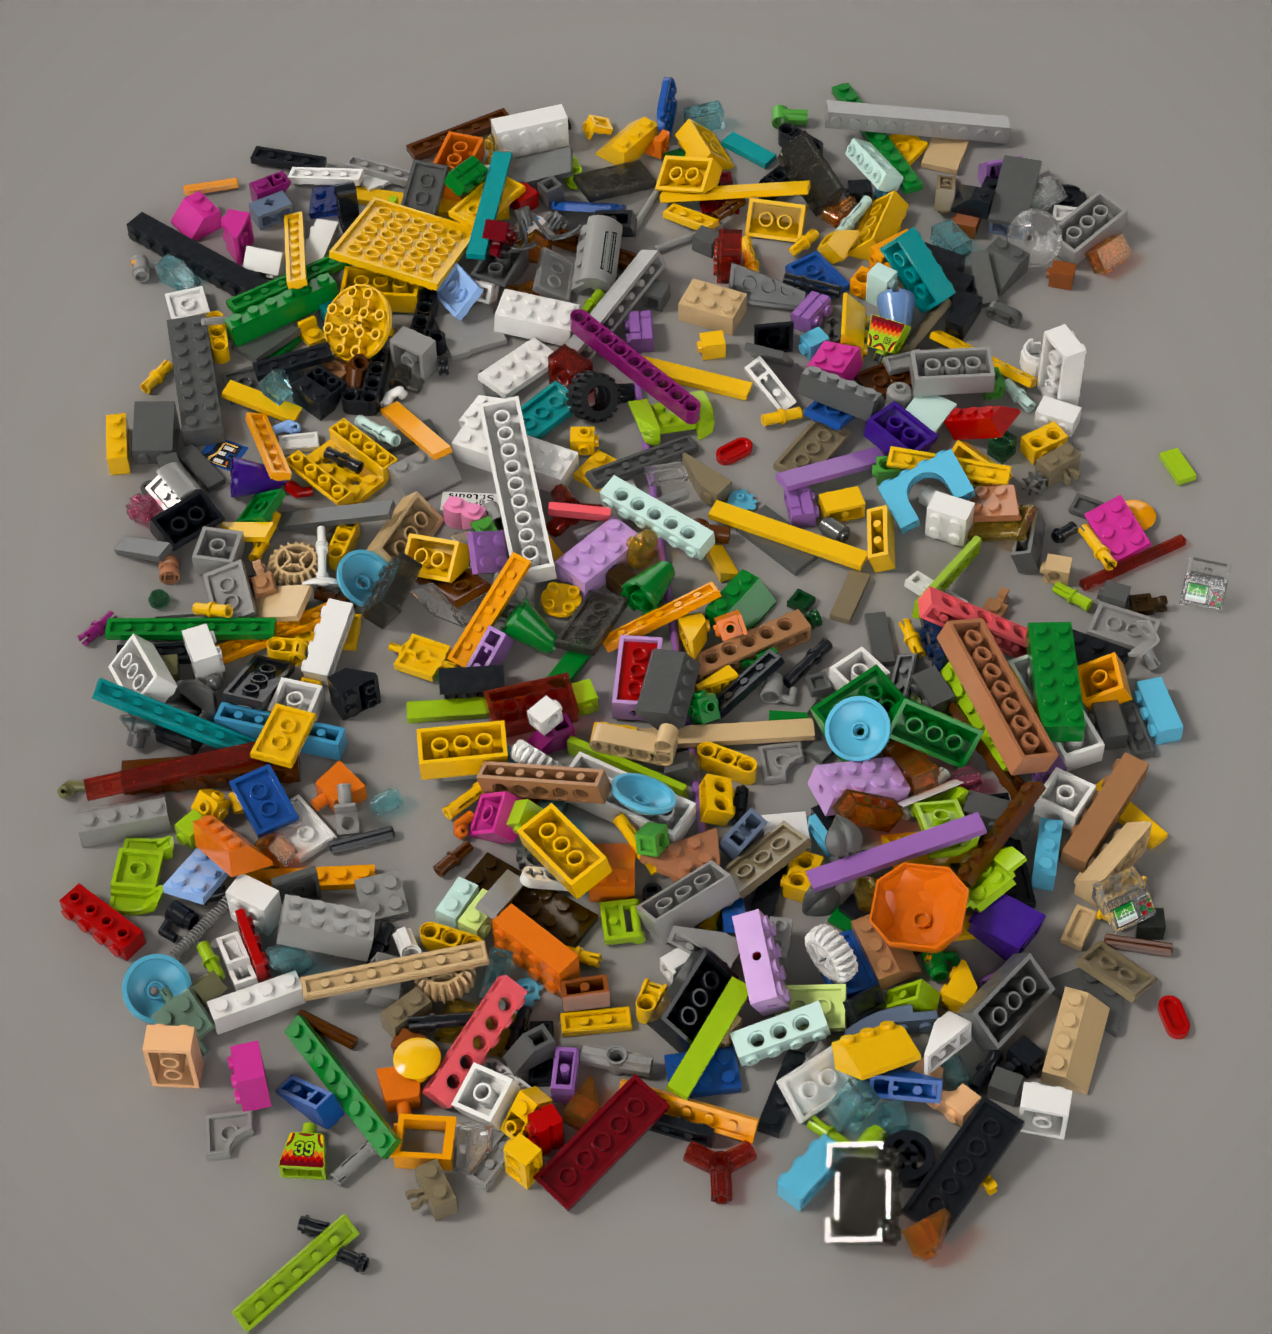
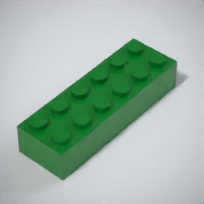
M1028 623L1026 646L1034 711L1051 742H1083L1085 718L1072 623Z

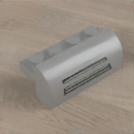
M605 215L589 216L587 224L583 225L579 230L571 288L576 294L588 288L593 290L601 289L607 292L615 283L623 225L615 219Z

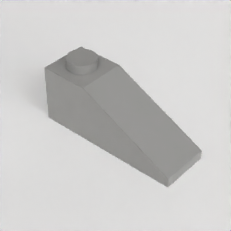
M673 926L667 941L688 954L706 947L731 970L740 958L736 937L730 936L725 932Z

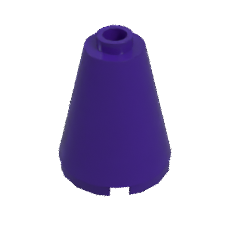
M239 457L232 458L230 472L231 497L253 495L281 489L282 485L285 486L286 480L276 481L270 479L264 464Z

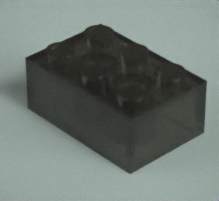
M403 552L397 557L393 556L387 566L383 565L378 573L380 578L373 584L370 590L372 595L363 604L365 610L362 617L384 629L402 612L423 565Z

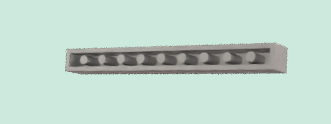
M834 100L826 101L824 111L825 128L1004 144H1007L1011 129L1008 116Z

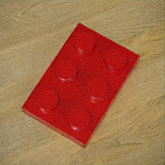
M244 908L236 910L235 914L242 942L250 958L258 983H261L271 977L266 954L261 949V941L258 933H255V926L251 915L246 916Z

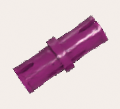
M109 610L98 621L94 620L88 629L78 635L79 641L88 637L82 642L84 646H88L96 637L104 635L107 620L114 612Z

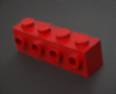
M80 883L59 900L62 915L68 921L73 920L77 923L79 929L84 933L89 932L98 944L106 945L115 957L120 956L125 961H128L146 944L144 933L140 928Z

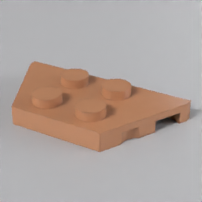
M1014 485L977 486L974 489L975 496L967 500L975 503L973 522L1021 521L1022 519L1019 512L1018 493Z
M716 828L671 843L658 857L640 855V862L644 865L648 862L657 867L656 871L670 877L674 882L710 860L720 866L718 831Z

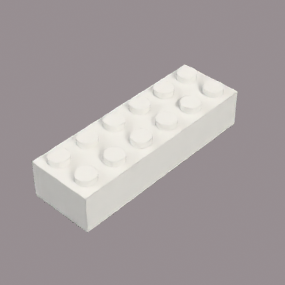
M469 416L451 443L453 460L492 472L482 420ZM527 435L538 488L562 496L574 478L573 473L579 468L578 452Z
M1028 654L1008 660L1007 662L1011 670L1014 669L1034 707ZM1085 711L1083 742H1052L1067 767L1066 772L1102 761L1105 744Z
M580 751L569 765V767L604 769L610 783H612L613 778L617 775L627 773ZM610 791L605 804L565 801L609 822H612L617 816L624 813L636 831L647 822L667 824L670 844L682 840L696 820V803L675 794L677 802L674 809L661 815L635 813L617 801L612 791Z

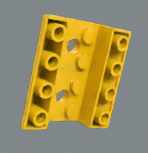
M342 418L329 428L330 440L306 456L297 450L286 458L291 470L337 506L362 503L386 485L389 479L388 466L398 462L395 456L345 418ZM328 446L342 453H349L350 457L364 463L363 470L357 474L347 468L338 467L337 463L334 462L332 464H324L331 460L325 459L323 453ZM338 457V459H340V460H342V461H344V462H346V463H349L348 461H346V460H344V459ZM354 482L360 483L359 485H351Z

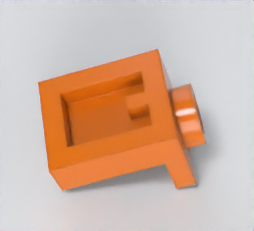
M662 129L659 135H656L647 147L645 154L662 159L664 153L669 149V131Z

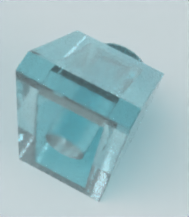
M168 253L156 264L159 282L178 291L198 287L201 284L200 280L183 260Z

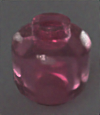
M972 765L953 770V778L949 779V781L959 780L964 782L957 786H961L968 791L979 792L980 786L983 785L979 769H975Z

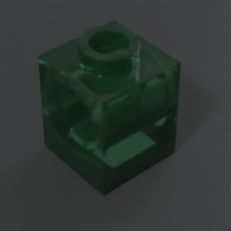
M1006 431L1000 438H989L987 455L1003 465L1016 454L1018 437Z

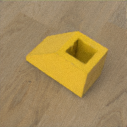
M836 230L824 237L817 250L832 265L839 261L843 262L849 255V249L857 243V237L860 232L858 230Z
M961 959L958 967L953 966L949 975L951 980L948 985L944 984L940 991V997H942L941 1007L957 1013L978 990L968 964L963 959Z
M536 1086L520 1090L499 1130L510 1139H514L519 1133L526 1137L528 1134L525 1126L528 1125V1114L536 1110L540 1111L542 1107L552 1103L553 1100Z

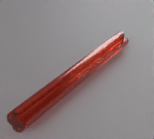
M1179 534L1118 562L1116 567L1111 565L1113 570L1107 571L1103 569L1081 579L1079 586L1083 591L1089 590L1106 582V580H1111L1185 546L1187 540L1183 534Z

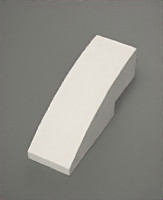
M238 931L216 938L235 991L258 984L257 976Z

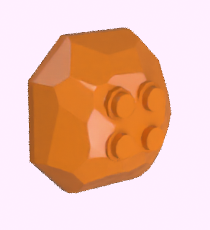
M903 862L877 879L869 923L892 948L924 953H938L955 941L963 932L969 889L950 867Z

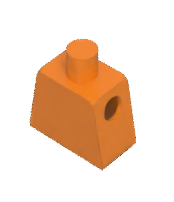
M339 760L316 781L315 786L318 796L311 800V804L317 811L328 806L335 813L334 805L339 804L338 784H351L352 803L356 804L367 799L366 787Z
M394 1066L376 1069L379 1087L387 1112H397V1117L399 1118V1113L412 1114L411 1110L421 1108L423 1082L403 1077Z

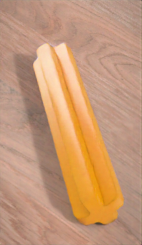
M237 178L183 186L185 196H189L199 190L205 194L239 188Z

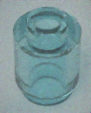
M389 788L371 796V801L368 804L372 813H377L380 817L399 809V806L403 804V799L397 788Z
M955 1053L940 1067L944 1069L943 1076L948 1086L957 1089L962 1083L967 1085L970 1074L961 1057Z

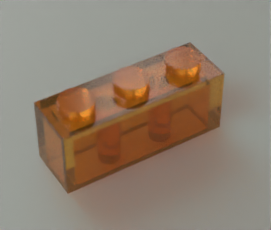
M895 740L887 743L883 749L884 757H893L909 784L910 790L915 795L939 786V769L936 764H933L928 759L926 753H922Z
M846 789L832 807L836 815L851 820L859 828L888 833L904 815L895 798Z

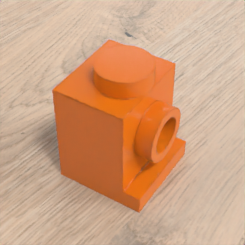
M739 610L714 618L716 625H713V630L716 637H720L722 641L742 634H748ZM728 625H733V629L726 630Z

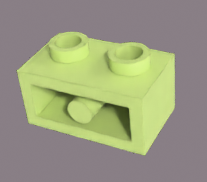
M483 888L457 921L458 930L477 935L482 940L493 927V919L475 908L480 899L488 892Z

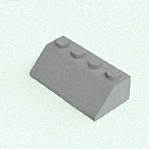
M165 793L81 809L76 812L78 833L83 848L125 840V837L136 838L171 831Z

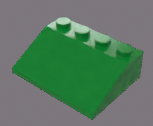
M876 664L811 707L810 711L825 736L826 719L833 707L840 701L853 696H865L880 703L886 712L889 713L890 709L905 696ZM860 729L857 734L859 736L863 735L864 729ZM836 755L841 762H848Z

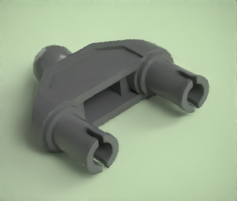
M217 674L209 676L207 685L198 679L176 681L177 688L167 701L178 702L183 700L200 713L198 717L214 723L218 706L213 691H218L223 687L222 677Z

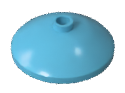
M354 550L347 553L338 564V585L343 594L352 603L363 608L374 609L385 605L392 598L396 586L394 573L389 564L378 554L369 550Z
M853 696L840 701L830 711L825 723V737L829 747L836 755L847 761L863 762L874 758L886 747L891 735V722L888 713L880 703L865 696ZM860 729H864V734L859 736L857 732Z
M624 773L614 777L611 783V791L617 801L627 809L638 814H665L673 810L677 802V797L669 786L647 775Z
M150 954L135 961L126 971L122 981V997L132 1015L143 1022L156 1024L151 1015L161 1009L166 1003L159 990L168 986L172 995L178 996L192 985L188 971L178 960L164 954ZM152 987L158 990L157 995L151 994L150 989Z

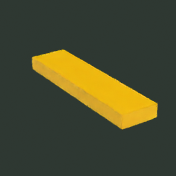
M233 380L228 382L221 393V398L264 413L283 422L286 420L296 422L302 413V407Z
M1104 778L1095 784L1096 791L1100 792L1102 789L1101 785ZM1130 801L1118 822L1123 826L1127 822H1151L1152 827L1147 847L1152 850L1167 839L1168 833Z

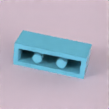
M1162 677L1137 681L1135 691L1132 693L1133 700L1140 707V713L1143 720L1146 721L1149 736L1153 737L1156 745L1181 740L1184 726Z
M1040 818L1031 879L1032 888L1053 891L1063 826L1062 820Z
M825 1134L818 1140L814 1139L810 1143L808 1151L803 1156L799 1155L793 1162L792 1168L788 1172H783L778 1178L777 1195L800 1212L846 1163L847 1150Z

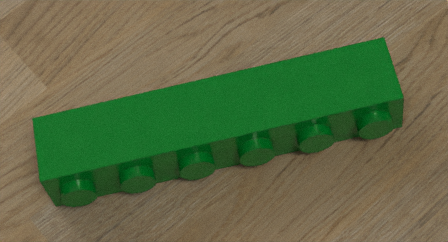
M327 272L307 281L308 285L303 288L286 290L277 296L268 298L257 305L250 306L246 310L224 319L229 338L236 347H239L320 310L319 305L335 299L339 294L336 281Z

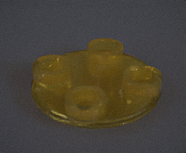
M493 133L485 139V150H488L486 164L491 163L493 151H498V145Z
M645 529L635 537H629L626 543L628 547V566L634 569H642L651 563L658 549V537L655 532Z

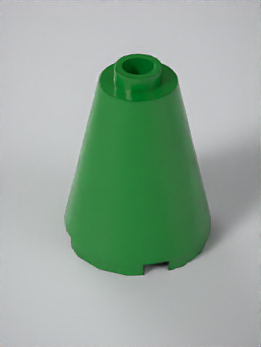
M659 561L626 581L621 586V589L623 588L621 597L626 605L634 612L637 609L641 611L640 615L642 616L657 609L675 576L673 565L667 561Z
M526 598L522 599L524 604L521 605L519 603L504 621L506 627L503 628L501 626L499 630L512 639L544 654L548 652L553 653L559 645L557 642L558 636L530 601Z

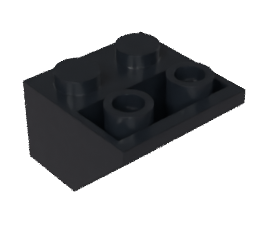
M318 364L291 385L293 402L321 421L336 409L341 399V393L347 387V382Z
M344 668L327 677L331 704L343 721L381 703L376 673Z

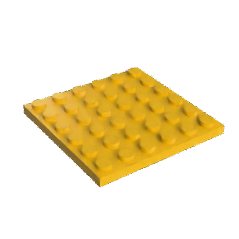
M374 197L329 251V258L437 291L453 270L455 263H458L467 251L472 229L456 221Z

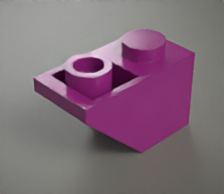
M283 170L249 183L251 200L256 201L282 190L285 193L291 185V181Z
M567 713L562 714L564 720L545 736L536 730L527 740V743L548 755L567 748L569 737H575V728Z

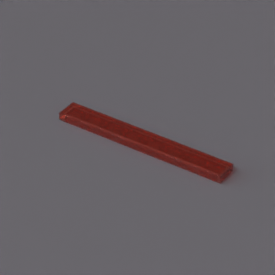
M253 741L83 780L87 800L91 801L257 764L263 761L251 758L250 752L256 742Z

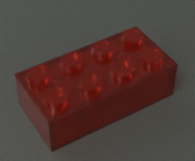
M568 672L484 691L483 703L488 721L504 720L506 738L535 732L537 729L529 723L527 710L547 695L551 700H556L563 708L562 714L567 713L572 723L578 722L579 708Z

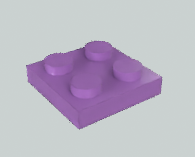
M504 530L467 533L472 575L501 572L508 560Z

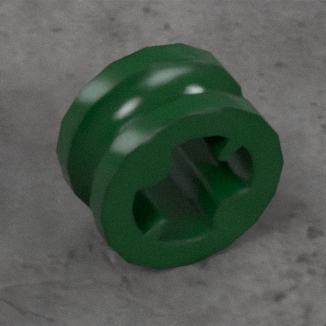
M816 609L804 613V617L811 625V630L815 629V626H822V618Z

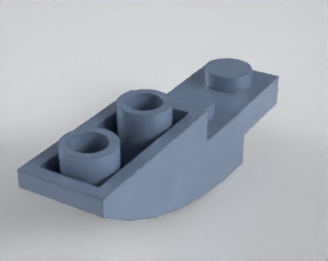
M912 1005L893 1007L874 1013L856 1022L845 1031V1035L860 1033V1030L863 1028L880 1026V1023L883 1021H893L895 1024L903 1026L908 1034L918 1032L930 1033L934 1022L938 1019L937 1010L913 1012Z

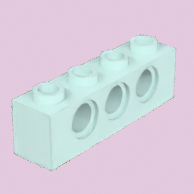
M853 138L847 147L845 155L878 190L889 193L894 190L897 192L904 177L870 142Z
M816 1001L731 1032L730 1036L741 1065L752 1066L764 1058H774L786 1050H796L808 1042H817L819 1039L823 1040L831 1032L820 1002ZM801 1025H809L806 1030H798ZM779 1033H786L784 1038H776ZM757 1041H764L761 1046H754Z

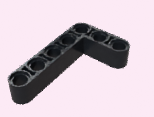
M790 123L781 124L778 129V144L791 152L792 155L764 176L759 183L799 181L823 161V142ZM779 196L758 198L763 200L774 201Z
M353 181L334 185L338 219L343 234L359 216L357 192Z

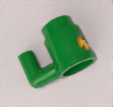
M942 950L938 953L923 952L921 954L927 974L934 982L942 981L949 976V967L946 961L951 960L952 965L958 967L961 961L956 951L943 952Z

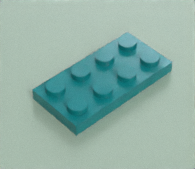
M554 381L521 406L528 436L541 439L574 414L569 410L571 406H567L566 403L569 400L566 397L569 389Z

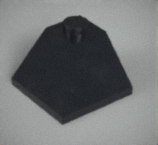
M960 184L950 212L987 220L995 191Z
M794 322L755 324L754 344L784 352H793Z

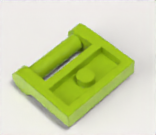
M639 899L599 902L605 945L632 942L634 944H642L646 941L645 933L642 931L641 919L635 908L640 904ZM623 910L630 911L633 932H626Z

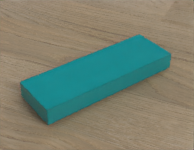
M734 131L721 141L723 147L764 169L776 160L775 153Z

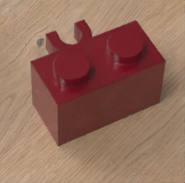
M491 219L485 220L482 238L492 243L490 255L501 257L502 245L513 247L514 242L516 243L518 239L516 227L507 222Z

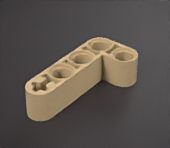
M598 723L594 727L589 746L592 750L599 753L661 766H670L673 763L677 750L679 731L677 727L668 723L661 724L657 734Z

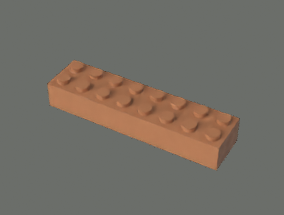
M984 619L947 621L937 636V640L1011 776L1047 772L1059 754Z

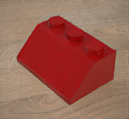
M991 405L986 407L955 408L949 413L950 415L944 423L954 441L1000 438L1021 412L1017 408Z

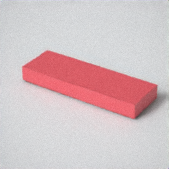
M549 502L547 516L606 522L610 519L611 508Z

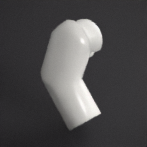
M397 386L387 391L380 403L381 407L391 404L397 396L403 400L408 392L402 386Z

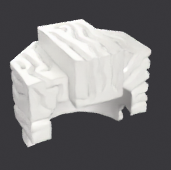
M1032 338L1028 339L1024 344L1019 363L1022 371L1038 378L1041 342H1033Z

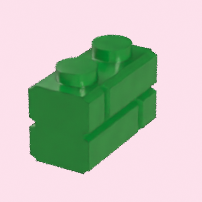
M474 155L470 156L448 172L444 184L452 189L458 197L464 193L468 195L473 191L475 185L479 186L486 180L485 175L488 172V168L480 163Z

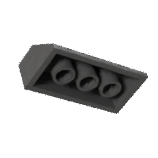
M809 365L801 374L797 394L867 421V419L885 406L882 393L876 392L873 388L861 386L855 381L843 379L837 374L825 372L819 367Z
M663 649L652 650L635 712L657 730L664 723L672 724L678 730L683 728L700 664L686 652Z

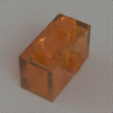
M1123 233L1110 236L1086 252L1085 256L1094 274L1101 272L1107 274L1114 270L1113 266L1126 262V257L1131 255L1132 251Z

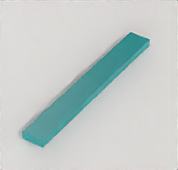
M493 151L466 251L467 259H486L490 242L482 238L485 220H496L512 161V153Z
M100 677L92 695L94 700L227 753L251 751L256 742L253 738Z

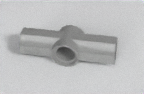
M584 1043L580 1056V1065L605 1069L614 1076L627 1073L649 1078L654 1062V1056L627 1052L625 1048L619 1045L606 1048ZM619 1059V1060H621V1061H619V1062H614L613 1060Z

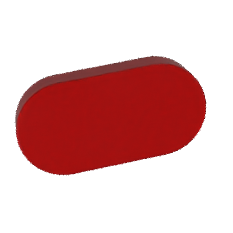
M740 437L721 446L716 451V461L721 465L727 466L747 457L752 453L753 444L751 440Z
M1163 996L1159 1000L1157 1010L1164 1028L1170 1037L1183 1039L1190 1030V1022L1183 1005L1175 996Z

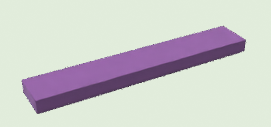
M873 447L779 472L776 474L775 479L787 492L872 469V465H876V457L885 455L878 447Z

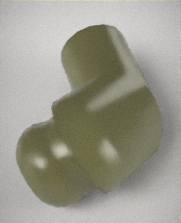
M68 780L58 788V795L62 799H67L77 791L89 792L90 782Z

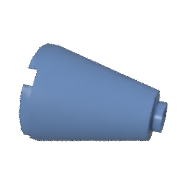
M889 289L878 295L877 306L881 317L911 326L916 303L915 295L911 291L899 289V292H893L892 289Z

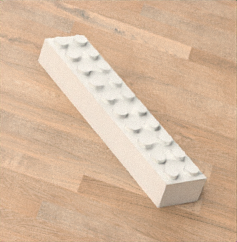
M514 396L478 404L509 557L512 552H515L532 562L531 567L523 578L525 580L539 583L557 579L519 397Z

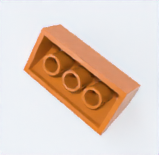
M206 815L199 820L193 821L195 846L229 876L234 877L273 866V861L239 832L215 816Z

